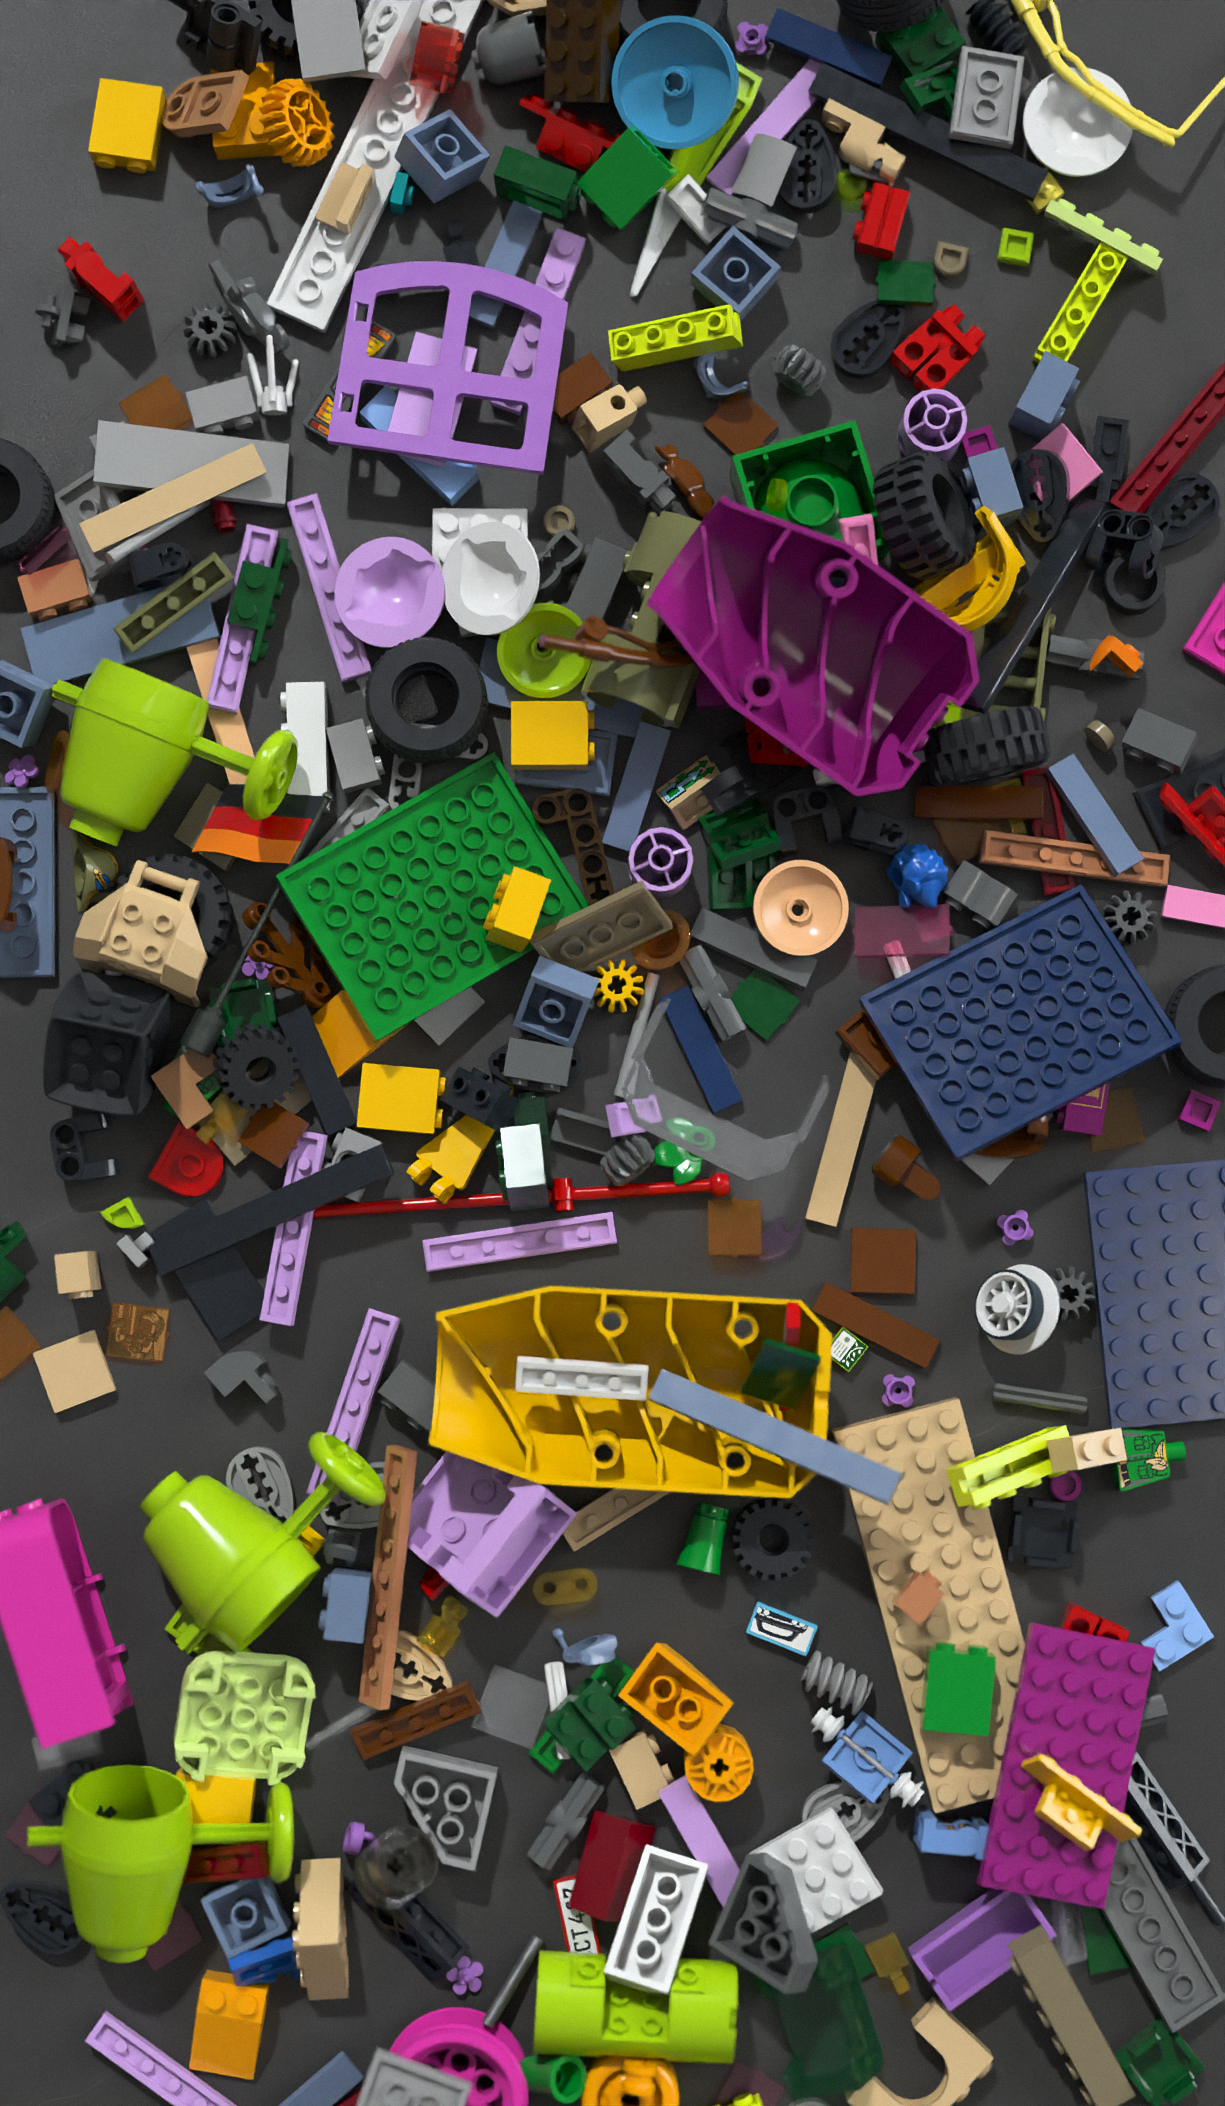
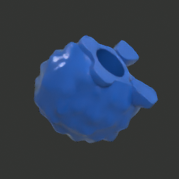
M916 843L904 846L896 852L893 860L887 867V876L893 881L896 889L899 891L900 906L903 908L911 906L912 898L922 906L930 909L937 906V897L945 889L948 880V868L944 865L943 858L937 855L936 850H930L926 844L919 845Z

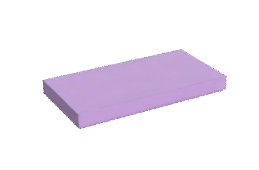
M416 332L407 363L436 366L439 363L442 339ZM464 346L461 365L464 371H472L477 349ZM400 387L388 431L418 436L426 435L429 428L433 394L428 391ZM463 396L458 397L455 403L451 439H453L464 400ZM398 454L443 468L446 463L443 460Z

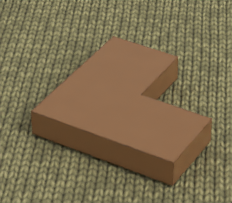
M190 1049L151 1075V1078L187 1130L215 1112L197 1086L217 1071L213 1066V1059L218 1058L213 1051L209 1058Z

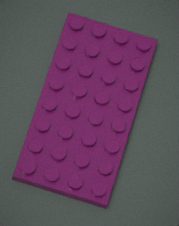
M1029 1622L977 1881L979 1885L1104 1909L1118 1839L1101 1827L1093 1849L1084 1851L1036 1815L1034 1812L1046 1785L1023 1769L1021 1765L1024 1760L1037 1755L1047 1756L1053 1759L1059 1768L1067 1774L1078 1778L1083 1786L1094 1794L1102 1796L1107 1801V1804L1123 1814L1155 1648Z

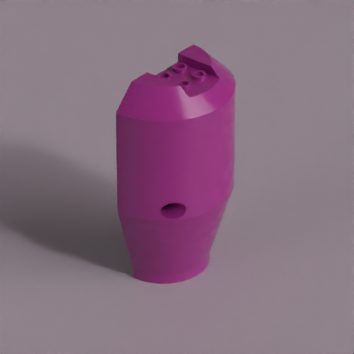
M724 495L716 502L663 575L646 604L660 615L731 707L855 796L902 789L921 763L911 753L914 749L919 751L925 745L929 738L926 732L933 723L938 725L949 710L946 707L947 703L960 708L980 681L973 634L855 548L838 539L736 504ZM836 569L842 570L845 575L844 582L839 588H834L829 582L831 572ZM758 678H765L768 682V688L762 696H756L752 691V684Z

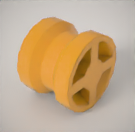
M640 2058L626 2059L623 2067L626 2072V2078L622 2080L621 2090L632 2095H652L655 2088L652 2076L656 2073L657 2064Z

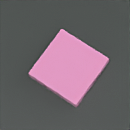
M1061 423L1033 448L1053 451L1064 460L1070 475L1069 501L1103 473L1064 423ZM1035 454L1034 460L1029 462V467L1036 470V476L1031 478V483L1037 484L1038 492L1036 494L1043 502V499L1048 498L1047 491L1043 492L1041 490V483L1046 482V477L1039 474V467L1044 466V461L1039 460L1037 454Z

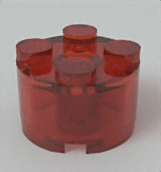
M422 20L409 85L446 94V92L452 93L458 64L452 62H459L465 33L459 32V29Z

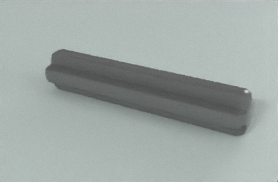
M999 1383L994 1384L992 1389V1399L995 1401L1077 1414H1085L1088 1405L1087 1398L1082 1396Z

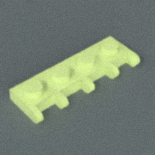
M1062 198L1058 202L1051 199L1044 216L1061 223L1070 230L1096 242L1098 245L1100 242H1103L1127 256V261H1131L1155 275L1163 260L1158 257L1160 252L1145 243L1141 247L1130 241L1132 236L1120 229L1115 228L1112 232L1102 226L1103 220L1087 213L1086 217L1075 212L1076 206Z

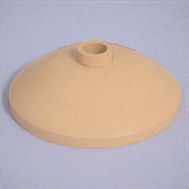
M793 860L778 865L765 875L754 895L753 915L760 934L772 947L789 955L808 956L830 947L842 934L848 919V898L841 881L831 870L813 861ZM793 905H799L802 908L801 916L793 914Z

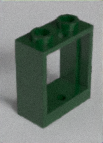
M505 145L494 172L497 197L511 202L513 200L564 222L567 221L570 213L575 214L581 198L578 195L580 185L577 184L576 171Z

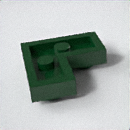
M953 61L904 79L899 87L915 112L940 103L951 121L958 72Z

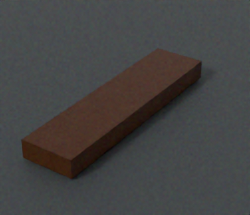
M916 786V819L1043 820V786Z
M828 1282L824 1283L811 1309L924 1368H927L940 1342V1339Z
M469 1680L351 1728L350 1735L363 1761L479 1714L482 1712V1707Z

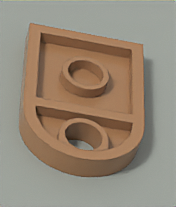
M242 70L197 76L186 80L167 99L162 111L163 125L177 137L228 131L249 77Z

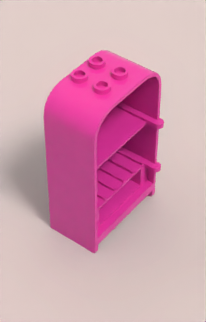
M42 1498L17 1507L18 1513L13 1515L11 1509L0 1512V1622L41 1749L112 1726L115 1722L113 1715L121 1713L125 1708L131 1707L134 1704L119 1657V1653L126 1650L125 1644L118 1646L115 1644L96 1585L97 1581L103 1579L102 1573L93 1575L75 1518L69 1505L63 1498L43 1504Z

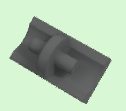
M66 283L65 289L61 290L58 308L55 307L57 297L47 295L46 304L36 305L35 313L43 317L42 327L51 329L52 320H55L51 346L60 348L63 343L80 345L83 340L85 326L70 323L69 318L70 313L85 317L89 309L90 298L75 292L76 286Z

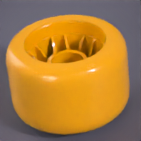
M600 2055V2057H592L585 2068L587 2080L585 2089L581 2094V2106H679L677 2074L671 2061H665V2058ZM630 2058H640L656 2063V2073L652 2076V2082L655 2085L654 2093L647 2096L638 2095L639 2100L634 2103L623 2102L621 2097L626 2093L621 2090L622 2080L626 2078V2072L623 2068L624 2061Z

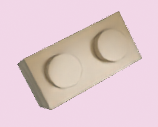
M98 1251L54 1255L58 1294L68 1293V1299L93 1297V1290L102 1289Z
M1121 1428L1047 1440L1053 1473L1127 1460Z
M644 1728L627 1736L614 1750L609 1749L637 1810L661 1799L658 1791L675 1782L667 1763L662 1766L656 1754L660 1753L661 1750L654 1735L647 1736Z

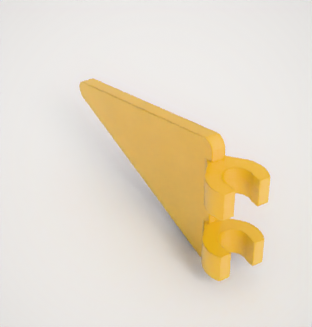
M508 1085L512 1088L509 1094L513 1095L514 1089L511 1085ZM465 1115L419 1149L416 1153L419 1160L415 1161L406 1172L420 1186L425 1184L432 1170L438 1173L442 1178L431 1186L430 1191L436 1199L446 1204L452 1197L455 1188L464 1190L495 1130Z

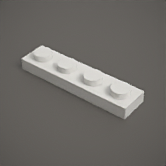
M518 1356L515 1391L646 1401L648 1365Z

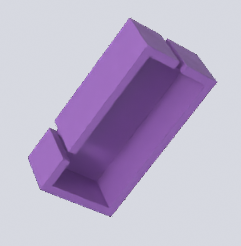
M991 1888L912 1944L908 1949L912 1958L928 1981L931 1982L932 1987L945 2006L951 2011L1012 1968L1008 1958L1014 1955L1007 1945L1008 1943L1040 1925L1043 1926L1050 1940L1057 1936V1934L1030 1895Z

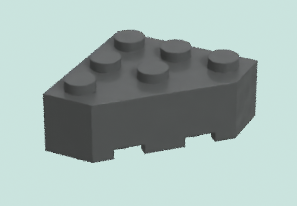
M766 1852L746 1854L708 1944L785 1994L806 1991L818 1963L817 1955L792 1868Z

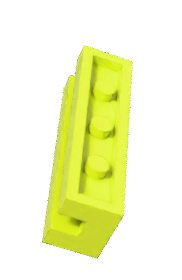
M1100 242L1037 348L1032 360L1039 363L1045 351L1066 362L1069 360L1128 259L1127 256Z
M730 304L608 330L611 361L622 372L743 347L740 316L737 312L733 313V308Z
M1066 1425L1047 1427L947 1468L946 1471L958 1507L971 1506L972 1510L981 1509L991 1505L990 1499L998 1497V1499L1008 1498L1017 1494L1016 1488L1018 1487L1030 1488L1041 1484V1478L1048 1475L1049 1478H1053L1067 1473L1068 1471L1052 1472L1047 1440L1069 1436Z

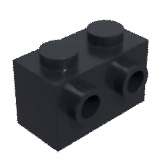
M459 1066L440 1100L501 1134L500 1128H505L520 1100L509 1094L512 1088L503 1082L495 1079L493 1084L488 1082L490 1076L475 1067L469 1072Z

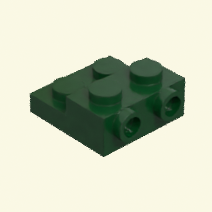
M586 1677L541 1722L578 1768L584 1772H587L608 1749L614 1750L636 1728L630 1721L634 1717L633 1713L623 1703L617 1705L610 1697L614 1691L603 1679L597 1681L596 1679Z

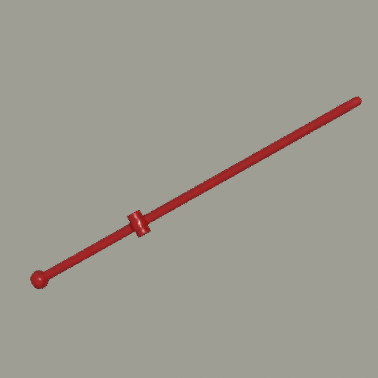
M722 1172L714 1173L710 1176V1179L692 1180L684 1185H676L673 1181L575 1188L572 1187V1178L553 1179V1188L548 1190L549 1202L554 1203L555 1212L574 1211L573 1202L578 1200L711 1192L715 1197H724L730 1193L729 1176ZM502 1193L452 1196L446 1204H443L435 1197L326 1204L314 1210L313 1218L510 1205V1202H503Z

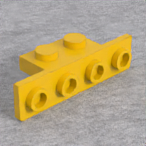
M1040 1754L1022 1762L1021 1767L1046 1785L1034 1813L1084 1851L1093 1849L1101 1827L1121 1842L1140 1836L1142 1830L1132 1822L1130 1817L1112 1808L1102 1796L1094 1794L1083 1786L1078 1778L1067 1774L1059 1768L1053 1759Z

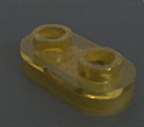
M583 1567L548 1571L536 1578L533 1585V1593L535 1598L544 1605L586 1601L596 1593L597 1578L591 1570ZM578 1578L587 1580L588 1585L585 1589H578L575 1582ZM545 1583H554L555 1591L553 1593H546L543 1589Z

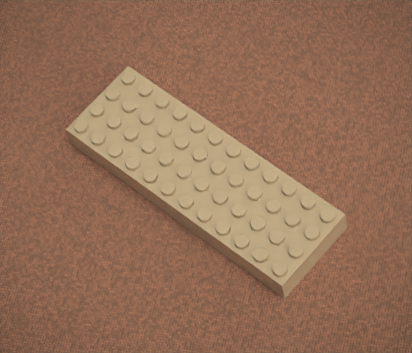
M953 1397L831 1429L836 1445L902 1473V1478L889 1506L847 1488L930 1806L934 1813L994 1798L1025 1643L989 1508L987 1506L972 1510L971 1506L958 1507L946 1471L947 1468L975 1457L960 1399ZM916 1570L922 1575L928 1571L942 1582L939 1589L945 1594L921 1625L892 1602V1599ZM936 1642H949L955 1644V1649L968 1650V1645H979L988 1647V1652L996 1656L989 1737L922 1730L920 1714L927 1646L935 1647Z

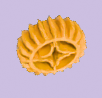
M301 78L284 79L267 89L266 94L261 97L263 104L258 107L259 111L263 114L259 121L264 125L262 133L266 134L269 139L267 145L274 147V155H281L283 163H291L293 167L310 166L327 156L328 150L332 148L330 141L335 138L330 129L335 125L329 119L331 112L326 110V100L319 98V90H312L310 82L304 83Z

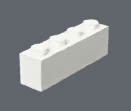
M325 682L286 683V692H281V710L287 711V723L281 725V730H290L298 741L297 765L287 793L322 796L324 792H330L329 744L326 728H328L327 686ZM330 801L323 813H330Z

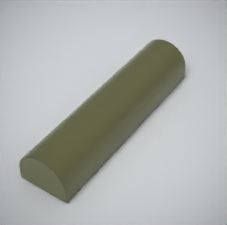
M213 552L112 629L128 650L134 654L231 581L234 576L216 552Z

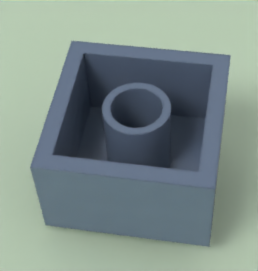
M451 109L405 132L394 156L433 203L480 179L490 157L489 153Z
M732 226L691 272L690 285L716 307L730 304L733 308V313L737 312L740 316L741 322L779 279L781 266Z
M1045 351L1008 424L1042 441L1046 432L1051 433L1058 425L1065 411V408L1060 405L1067 407L1080 382L1075 379L1080 368Z
M1002 447L967 458L960 473L961 477H958V483L963 490V495H967L970 504L968 509L974 522L973 526H977L979 533L985 532V529L974 514L982 506H986L993 511L1002 526L1015 523L1023 509V504L1005 448Z
M4 660L0 661V738L20 748L36 745L54 697H52L53 684Z
M540 956L531 974L513 1026L573 1048L600 979Z
M337 1566L331 1574H328V1577H325L323 1597L328 1598V1604L324 1606V1610H321L319 1630H324V1639L363 1644L366 1639L373 1570Z
M269 1876L259 1879L226 1881L205 1891L200 1899L228 1959L288 1931L291 1924L288 1913Z

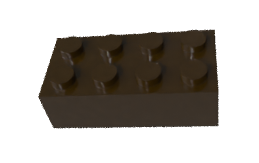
M546 0L544 101L615 103L612 93V71L619 52L621 0Z

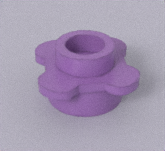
M748 22L740 23L738 25L739 40L735 44L737 51L749 55L763 54L766 51L764 40L768 30L767 26L764 24H759L758 26L749 25ZM754 36L755 40L751 41L749 37Z
M1017 1210L1013 1215H1001L997 1219V1225L1002 1228L1004 1234L1002 1240L1006 1245H1013L1015 1241L1021 1239L1030 1240L1032 1238L1033 1230L1029 1228L1026 1211ZM1014 1224L1018 1226L1016 1231L1012 1229Z
M888 1374L883 1378L885 1394L882 1396V1402L885 1405L902 1404L904 1407H910L913 1404L912 1387L915 1385V1381L911 1376L906 1375L903 1378H898ZM896 1388H901L900 1394L895 1392Z

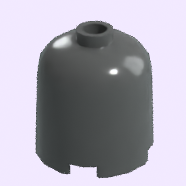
M533 11L489 24L478 32L476 37L477 50L471 51L473 63L476 70L482 69L486 79L491 83L504 85L545 75V64L541 65V63L545 62V51L539 31L536 32L534 23H530L536 21Z

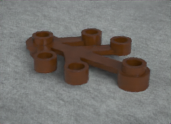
M255 902L244 910L242 919L249 929H255L267 904ZM270 913L262 931L279 953L270 951L269 946L265 942L258 940L248 948L249 958L256 963L265 962L277 966L267 975V981L273 988H285L300 993L302 1001L309 1007L325 1006L331 1000L332 993L329 985L323 980L324 958L317 952L318 948L315 943L309 947L308 955L311 959V972H309L304 965V943L307 930L299 917L296 916L289 923V930L291 932L290 947L270 920ZM287 970L293 971L299 979L290 977Z

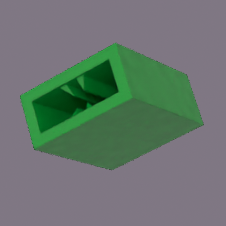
M634 125L624 131L581 177L577 184L580 185V194L592 205L596 203L603 211L602 217L613 228L617 226L621 230L637 217L679 171Z
M936 1642L935 1647L927 1646L920 1714L922 1730L989 1737L996 1656L988 1652V1647L968 1645V1650L955 1649V1644L949 1642Z

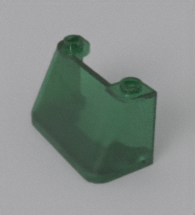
M844 1943L815 1950L818 1963L805 1992L785 1994L752 1973L757 1993L765 2000L775 1998L794 2057L784 2072V2081L790 2090L792 2100L861 2090L883 2067L884 2057L879 2037L852 1953Z

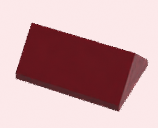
M594 1809L568 1906L603 1921L621 1922L645 1846H652L656 1826Z

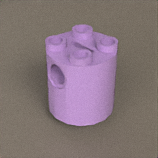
M930 389L920 392L911 399L905 408L897 436L900 450L905 457L920 450H926L938 454L939 458H942L945 462L952 459L958 450L967 425L965 407L958 397L946 390Z
M663 827L649 829L639 835L631 846L628 859L629 875L633 884L643 881L654 898L657 899L672 897L680 892L689 881L693 864L692 850L685 837L675 830ZM659 855L663 867H658L655 856Z

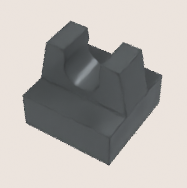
M330 1526L323 1556L326 1557V1563L333 1564L334 1558L346 1560L345 1567L352 1568L362 1532Z

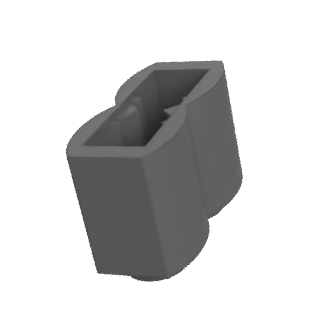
M564 529L553 536L546 547V551L537 555L540 571L537 595L540 598L553 592L559 585L562 575L571 572L580 563L584 544L568 529Z
M963 860L942 893V896L946 898L944 903L948 907L959 913L962 909L973 915L971 920L986 930L989 926L996 928L1018 895L965 860Z

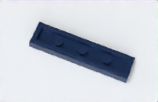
M777 8L765 35V41L817 63H824L879 89L893 58L889 54Z
M689 985L659 998L713 1113L715 1114L742 1101L743 1098Z

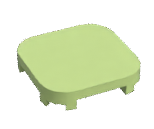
M212 1651L196 1657L187 1667L182 1681L174 1732L176 1762L191 1775L192 1779L203 1782L206 1775L267 1779L268 1785H275L281 1783V1779L291 1775L297 1768L301 1769L305 1760L304 1748L313 1698L315 1699V1686L307 1665L298 1658L279 1654Z

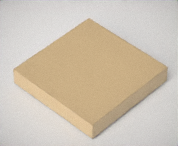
M95 1330L33 1353L54 1413L117 1390Z

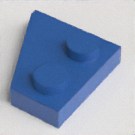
M292 1938L285 1940L277 1939L265 1947L254 1951H243L236 1957L228 1959L236 1986L272 1983L276 1981L275 1975L291 1973L293 1980L300 1979V1970L297 1968V1954L293 1948Z

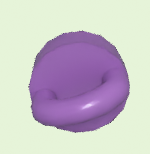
M352 1821L347 1826L343 1851L345 1854L357 1856L360 1850L372 1848L376 1843V1838L372 1833L365 1831L363 1823Z

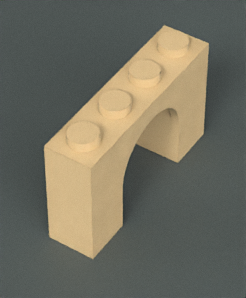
M932 1996L911 2021L913 2027L944 2058V2076L937 2089L930 2095L920 2099H905L890 2091L866 2068L847 2088L845 2096L852 2106H951L954 2101L959 2103L966 2097L970 2091L969 2085L976 2077L980 2079L988 2073L992 2067L991 2061L994 2058L991 2051Z

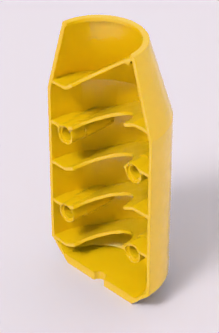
M548 1286L437 1312L436 1314L438 1329L437 1368L429 1445L538 1484L791 1498L817 1475L648 1399L661 1370L664 1369L826 1440L832 1334L801 1300ZM787 1302H797L800 1305L798 1349L820 1355L821 1363L818 1365L796 1410L790 1409V1412L779 1411L778 1404L741 1393V1386L744 1384L765 1338L783 1343ZM612 1312L619 1315L621 1319L620 1325L615 1328L604 1326L602 1318L605 1314ZM740 1320H746L752 1325V1329L745 1335H736L733 1331L734 1325ZM518 1356L648 1365L646 1401L515 1391ZM602 1444L609 1445L613 1450V1455L609 1459L603 1460L598 1458L594 1452L597 1446ZM730 1453H741L744 1456V1461L736 1467L727 1465L726 1458Z

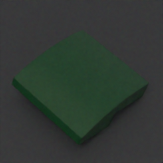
M757 797L719 816L713 812L698 818V823L705 839L723 871L782 850L781 839L770 825L768 814Z
M706 847L709 910L753 909L754 895L759 883L767 873L776 867L775 852L723 871L710 847Z

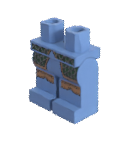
M916 1807L913 1840L922 1852L962 1856L973 1855L975 1859H982L989 1824H986L979 1815H970V1820L964 1816L943 1819L936 1818L929 1808Z

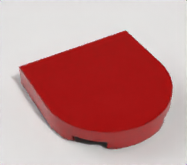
M178 1121L148 1178L179 1195L188 1197L201 1196L213 1190L220 1182L224 1173V1157L221 1149L211 1138L193 1128L187 1130L183 1123Z

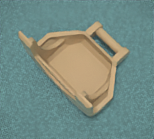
M137 860L128 883L83 914L74 939L73 954L82 968L95 973H103V970L116 971L158 986L172 994L178 1002L195 1008L199 1007L201 1002L196 991L207 961V955L191 907L200 882L191 878L188 881L150 868L148 863ZM143 879L182 892L180 901L140 888Z

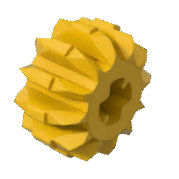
M611 959L607 961L608 972L601 966L596 968L598 974L603 978L599 980L598 985L601 987L596 988L594 996L603 994V997L597 1002L599 1007L604 1006L607 1000L610 1001L608 1009L610 1013L614 1012L615 1003H620L622 1013L627 1012L625 1001L628 1000L631 1005L636 1006L638 1001L631 994L643 995L644 992L642 988L633 986L643 982V976L631 978V975L636 972L637 967L632 965L627 972L624 971L626 964L624 959L620 960L619 969H614V962ZM619 978L620 983L622 980L625 982L626 986L622 987L621 994H615V990L609 991L608 987L612 985V979Z

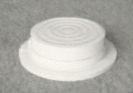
M1077 67L1070 68L1077 76L1091 86ZM1087 68L1096 81L1102 83L1105 88L1131 105L1123 89L1112 78L1097 70ZM1057 72L1044 78L1034 88L1027 100L1023 114L1024 136L1031 152L1044 166L1066 176L1084 177L1106 170L1123 155L1133 132L1131 128L1127 127V124L1083 97L1080 92L1067 83Z
M498 522L481 523L465 531L451 546L443 564L444 603L452 618L461 627L470 632L481 635H496L515 627L530 611L539 588V563L530 541L516 528Z

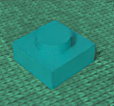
M396 172L390 199L392 213L404 215L406 205H412L415 187L410 184L409 174Z

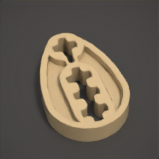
M398 1629L396 1652L402 1655L400 1661L404 1664H408L410 1660L416 1663L414 1668L418 1673H411L409 1677L403 1675L404 1668L397 1665L393 1671L391 1695L419 1701L443 1691V1689H439L437 1692H433L431 1690L433 1684L423 1678V1676L434 1680L441 1676L444 1678L443 1684L447 1687L446 1689L452 1687V1678L445 1664L435 1651L412 1633Z

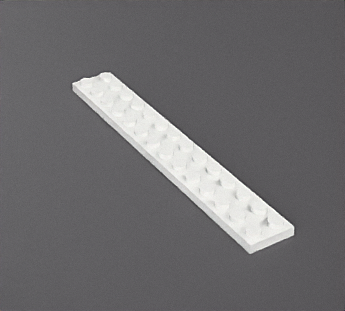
M424 0L420 13L415 18L407 35V40L402 46L387 79L373 80L269 297L267 304L270 309L322 333L326 332L392 194L396 172L402 173L404 169L394 158L405 132L426 122L484 0ZM345 163L360 169L363 163L374 168L376 181L350 235L317 221L316 214L340 164Z

